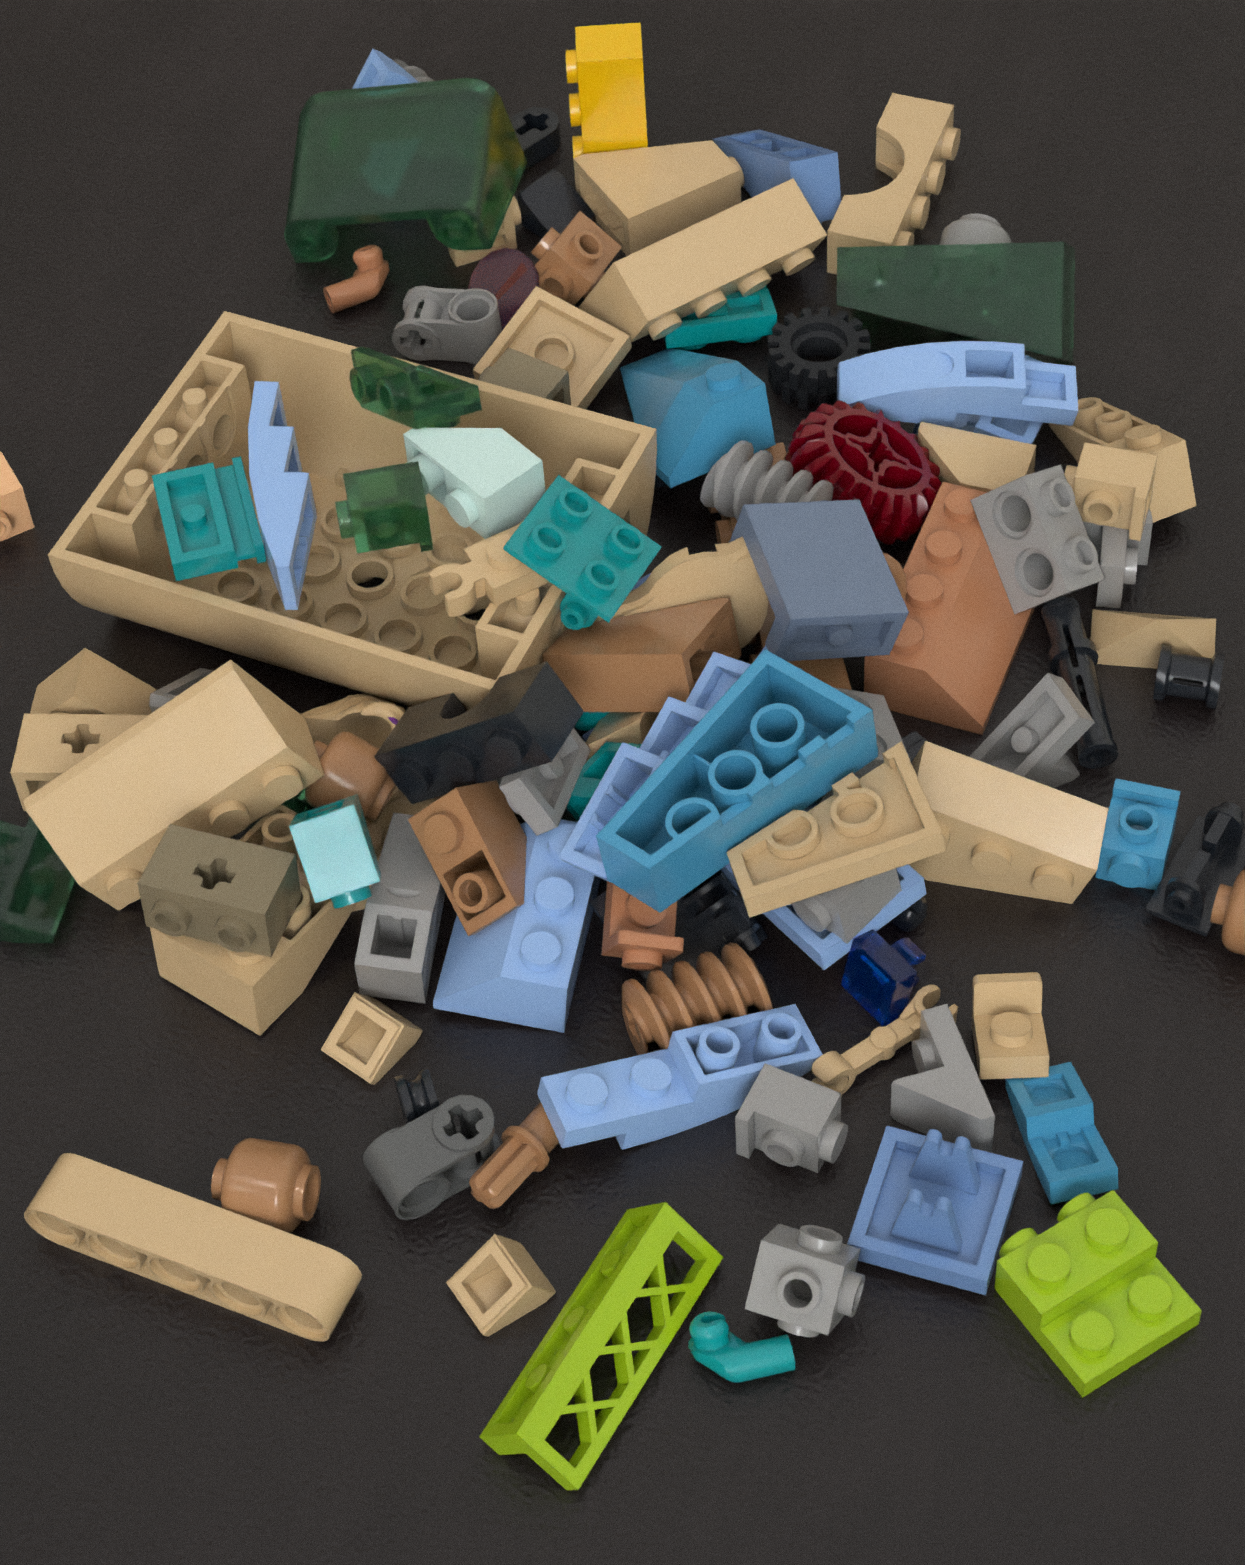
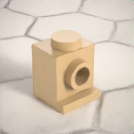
M1084 442L1078 466L1067 465L1064 473L1067 482L1073 489L1075 503L1082 521L1129 530L1128 539L1141 541L1152 500L1157 455Z

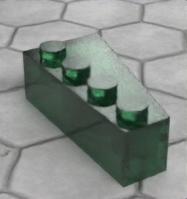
M1065 242L837 247V305L982 341L1024 344L1025 351L1073 362L1075 248Z

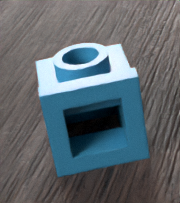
M1115 779L1095 878L1113 881L1118 885L1128 888L1157 889L1167 865L1175 831L1181 791Z

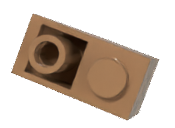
M497 780L456 787L408 819L468 936L477 934L524 904L527 837L509 806L504 793L499 788Z

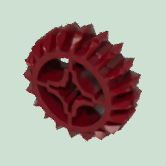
M838 400L833 406L822 403L816 411L810 412L806 420L803 419L793 433V439L789 443L788 452L784 457L793 466V476L800 470H807L813 476V486L821 480L831 482L833 486L831 501L859 499L876 539L878 538L882 543L889 546L896 539L907 541L912 534L917 533L924 524L942 484L938 478L940 468L937 464L929 461V449L921 447L917 443L918 435L907 433L900 427V421L892 422L885 418L882 410L878 409L874 413L870 412L860 402H857L852 407L841 400Z

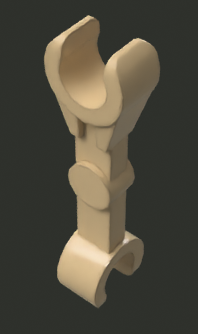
M936 985L922 987L898 1019L887 1026L875 1028L868 1038L841 1055L837 1051H829L821 1055L812 1064V1073L817 1077L812 1082L840 1092L842 1096L851 1087L858 1074L880 1060L892 1058L896 1050L908 1042L920 1039L921 1011L937 1004L940 999V988ZM953 1004L949 1006V1009L956 1023L958 1006Z

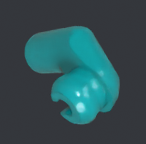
M711 1311L697 1315L690 1323L691 1339L688 1342V1347L695 1360L729 1382H745L795 1370L794 1354L787 1334L746 1343L729 1331L724 1315Z

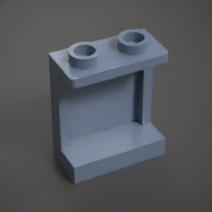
M860 500L744 504L729 543L740 537L744 538L774 612L775 619L765 641L768 651L785 661L890 655L909 611Z

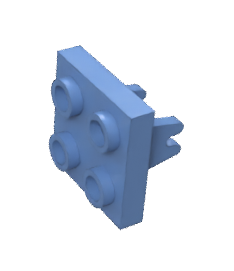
M886 1126L847 1245L861 1249L858 1261L986 1295L1022 1177L1023 1161L971 1148L969 1139L962 1136L957 1137L955 1143L942 1140V1133L936 1129H930L925 1136Z

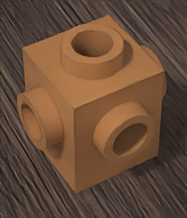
M579 211L561 233L551 227L531 251L539 259L534 265L538 272L539 288L574 306L582 297L585 299L605 274L604 270L622 246L583 212Z

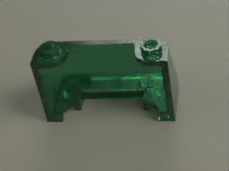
M460 78L312 94L306 100L298 119L284 230L286 243L296 263L317 262L329 259L335 253L339 243V236L335 225L425 218L435 237L451 249L464 251L491 249L527 165L525 155L496 89L487 82L476 78Z

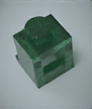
M418 461L343 474L347 500L335 502L341 539L354 537L357 553L390 549L416 543L420 544L421 552L433 550L427 503Z

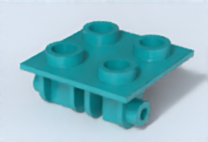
M558 475L505 544L503 550L567 593L560 603V618L567 628L579 630L591 626L598 616L608 623L610 622L662 546Z

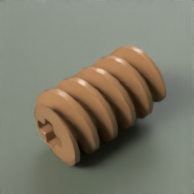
M733 942L724 945L721 950L720 960L711 952L700 953L696 961V970L686 961L676 962L672 966L671 980L663 971L656 969L648 974L646 989L635 979L626 980L622 985V1013L630 1040L638 1055L648 1053V1044L655 1042L661 1050L667 1049L673 1031L695 1027L704 1023L722 1021L723 1016L728 1014L732 1018L748 1015V1007L755 1005L759 1012L773 1009L768 988L756 963L738 944Z

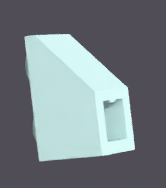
M412 428L403 434L407 456L405 472L414 488L423 495L430 494L447 508L451 517L464 528L471 527L484 539L512 528L523 521L546 492L543 461L502 428Z

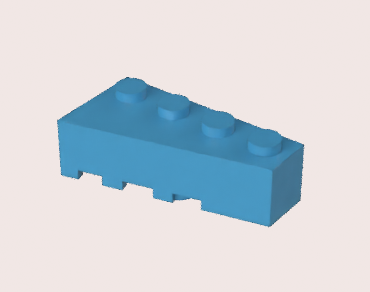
M764 649L596 835L607 880L661 913L728 865L730 862L727 851L794 809L803 811L831 791V785L850 773H856L877 758L878 747L873 710Z

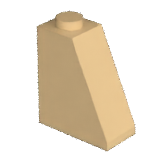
M712 140L582 154L573 158L577 193L594 212L596 222L622 246L621 250L626 256L741 203V187L744 186L745 182L743 171L737 160L733 157H728Z

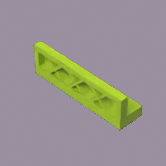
M666 1202L627 1209L479 1437L498 1455L526 1453L565 1490H579L722 1261L723 1256ZM674 1240L695 1262L681 1284L667 1286L663 1254L671 1241ZM648 1279L649 1288L642 1289L643 1285ZM675 1293L669 1302L668 1294ZM650 1296L654 1327L645 1341L631 1343L627 1310L635 1298ZM611 1337L612 1346H605ZM639 1350L633 1359L632 1351ZM614 1354L617 1386L609 1399L593 1401L590 1369L599 1355ZM574 1395L575 1404L568 1405ZM602 1409L596 1418L595 1410ZM576 1413L580 1445L568 1462L545 1439L562 1414Z

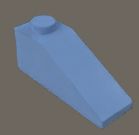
M760 129L713 138V142L728 157L735 158L744 174L745 182L743 187L751 197L794 178L821 225L823 221L834 218L841 203L838 152Z

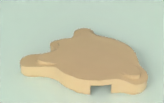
M740 537L730 543L715 544L716 552H700L689 555L688 548L686 547L669 555L654 568L643 584L629 593L613 618L716 598H730L741 649L760 631L767 616L768 597L744 538ZM600 616L596 618V621L604 620Z

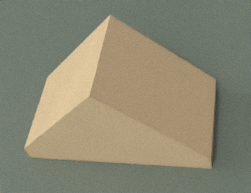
M84 648L37 685L30 714L64 712L68 714L127 713L131 715H149L152 713L149 707L150 693L157 689Z

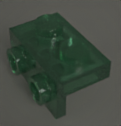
M364 346L351 350L354 368L351 369L349 374L350 386L356 400L364 409L415 430L421 428H451L461 422L460 416L482 410L477 385L423 365H412Z

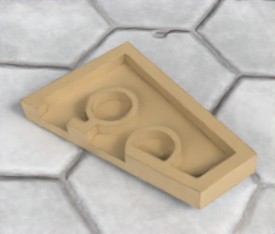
M902 741L883 752L884 763L861 778L850 773L831 785L834 795L807 812L795 809L726 852L749 918L946 852L942 831Z

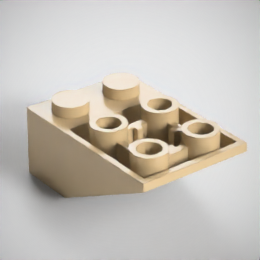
M282 804L265 814L239 839V841L296 855L301 899L272 957L247 951L234 952L219 944L183 935L170 936L150 927L159 975L259 1036L303 993L357 904L334 908L331 898L315 903L289 828L291 821L298 813Z

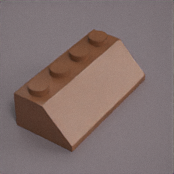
M942 482L903 569L906 574L907 592L905 605L909 611L908 616L890 655L865 656L864 692L884 695L890 711L983 735L1035 607L1017 614L1013 612L970 501L987 492Z

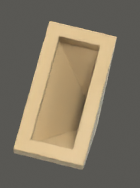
M1092 609L1090 640L1094 642L1098 652L1097 664L1158 669L1162 644L1172 646L1175 653L1212 658L1215 654L1216 619Z

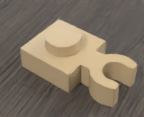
M520 524L464 548L465 564H443L434 568L429 573L431 592L434 596L447 590L455 589L444 595L446 613L449 617H456L467 613L474 607L476 600L485 595L488 596L494 606H498L549 583L544 577L503 550V547Z

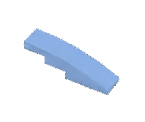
M255 381L248 423L249 476L269 569L285 610H298L317 519L316 507L309 473L302 472L294 427L287 426L279 382Z
M713 652L686 702L668 696L640 748L622 742L558 856L559 859L608 881L596 835L751 664Z

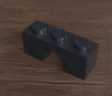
M546 661L499 677L490 692L468 711L454 693L409 707L374 757L385 768L394 784L402 791L409 802L415 804L445 795L456 787L484 783L552 762L584 710Z

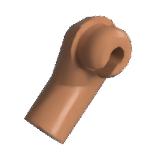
M368 245L357 249L353 254V260L358 269L354 271L352 278L323 288L326 302L332 313L374 299L379 294L389 273L388 261L383 260V253L379 246Z

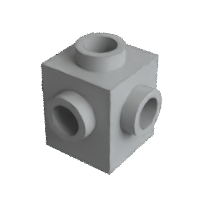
M778 1224L761 1240L745 1309L778 1319V1327L794 1335L802 1337H816L819 1333L829 1335L844 1315L849 1317L855 1315L860 1303L865 1284V1275L857 1273L855 1270L861 1249L843 1244V1237L839 1233L825 1227L803 1225L798 1230Z

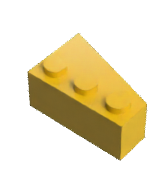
M641 23L575 27L576 49L565 50L567 83H578L579 93L569 94L571 127L581 126L582 136H572L573 158L582 154L648 147Z

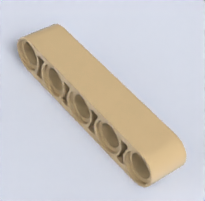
M63 1153L59 1156L24 1212V1218L30 1227L58 1245L313 1341L324 1342L330 1338L362 1278L361 1271L349 1258L329 1247L72 1153Z

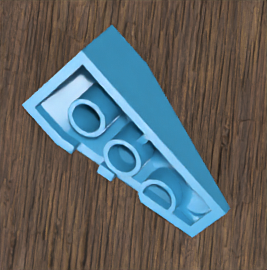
M671 348L620 367L634 423L657 429L656 475L670 488L708 473L712 466L741 440L752 443L754 448L753 454L776 445L765 383L740 362Z

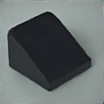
M552 169L518 194L521 225L541 238L544 237L551 227L561 233L579 211L583 212L593 222L596 221L594 212L568 180L556 169Z

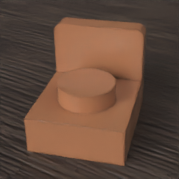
M607 881L601 955L622 958V967L640 971L662 969V963H667L683 953L684 938L675 937L677 901L659 913L618 886Z

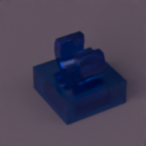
M872 929L853 939L841 985L882 1026H887L898 1019L907 1007L912 988L919 981L917 971L912 967L923 962L926 954L910 938L900 939L890 946Z

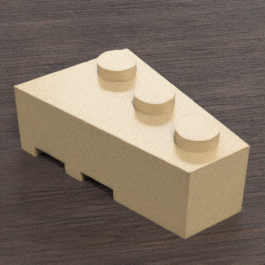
M928 741L924 742L912 761V766L942 831L946 852L910 863L909 865L927 881L1072 904L1098 869L1108 808Z

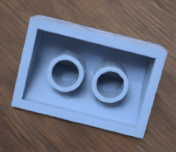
M561 819L557 828L538 836L526 822L520 824L527 837L524 904L471 936L467 935L460 919L456 915L433 1000L434 1009L564 1033L593 913V908L589 902L596 898L601 879L558 858L577 822Z

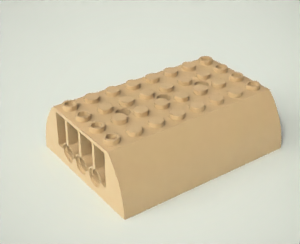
M224 311L48 553V557L61 586L71 598L85 607L408 707L454 693L468 711L490 692L499 677L543 662L542 654L567 629L560 618V603L567 593L549 582L498 606H494L488 596L485 595L478 598L474 607L467 613L456 617H449L446 613L444 595L455 589H450L434 596L431 592L429 573L434 568L443 564H465L463 549L484 540V538L471 527L464 528L451 517L447 508L430 494L423 495L414 488L405 472L407 456L403 434L412 428H502L543 461L545 491L556 477L560 475L647 536L656 476L657 429ZM255 381L279 382L287 426L294 427L302 472L309 473L316 507L317 519L298 610H285L268 563L257 564L256 557L237 561L239 568L176 581L152 475L212 462L215 469L233 465L232 458L241 456L258 521L249 476L248 423ZM374 577L385 580L379 586L364 588L357 585L358 583L370 581ZM481 609H486L480 620H471L465 617Z

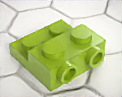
M1114 1190L1097 1200L1090 1193H1082L1074 1197L1060 1210L1057 1216L1059 1223L1040 1235L1033 1228H1025L1018 1231L1001 1247L999 1251L1001 1258L997 1260L994 1289L1082 1397H1085L1197 1326L1202 1311L1157 1259L1158 1241Z

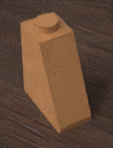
M716 598L612 618L609 623L605 620L596 621L591 626L579 630L567 628L542 654L543 662L547 661L584 712H660L668 696L686 702L713 652L737 660L742 654L731 599Z

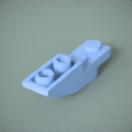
M952 341L895 347L839 362L837 368V401H844L850 407L860 402L868 411L873 413L880 409L884 417L891 421L916 424L926 422L951 428L957 413L1073 426L1078 413L1076 366L1025 360L1024 344Z
M796 1004L673 1031L667 1049L541 1077L537 1095L562 1149L615 1136L623 1150L680 1133L740 1109L765 1063L801 1077L812 1070L813 1062L823 1054Z

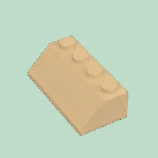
M794 178L613 262L579 306V309L630 335L631 343L650 334L653 340H658L676 330L682 324L681 318L694 312L698 318H703L726 304L727 299L725 296L740 291L742 296L746 297L766 286L772 280L770 275L780 270H784L787 276L802 270L815 260L812 251L824 240L827 233Z
M229 660L23 799V803L29 816L78 885L120 911L130 903L140 899L138 881L170 824L231 838L285 801L295 797L300 791L325 776L306 719L236 663Z

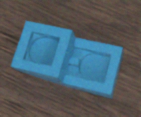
M1071 1062L1049 1066V1077L1005 1079L1006 1090L1019 1130L1050 1204L1069 1201L1082 1193L1094 1195L1119 1189L1118 1167L1094 1124L1093 1101Z

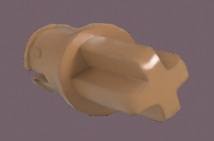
M541 1102L519 1126H509L505 1129L501 1138L503 1143L470 1177L469 1184L472 1188V1196L490 1209L499 1208L533 1171L541 1172L549 1165L548 1154L557 1146L559 1141Z

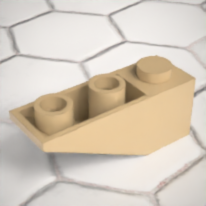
M1095 397L1078 400V413L1073 426L1049 423V427L1078 463L1084 442L1157 455L1153 494L1149 507L1153 523L1197 506L1185 439Z

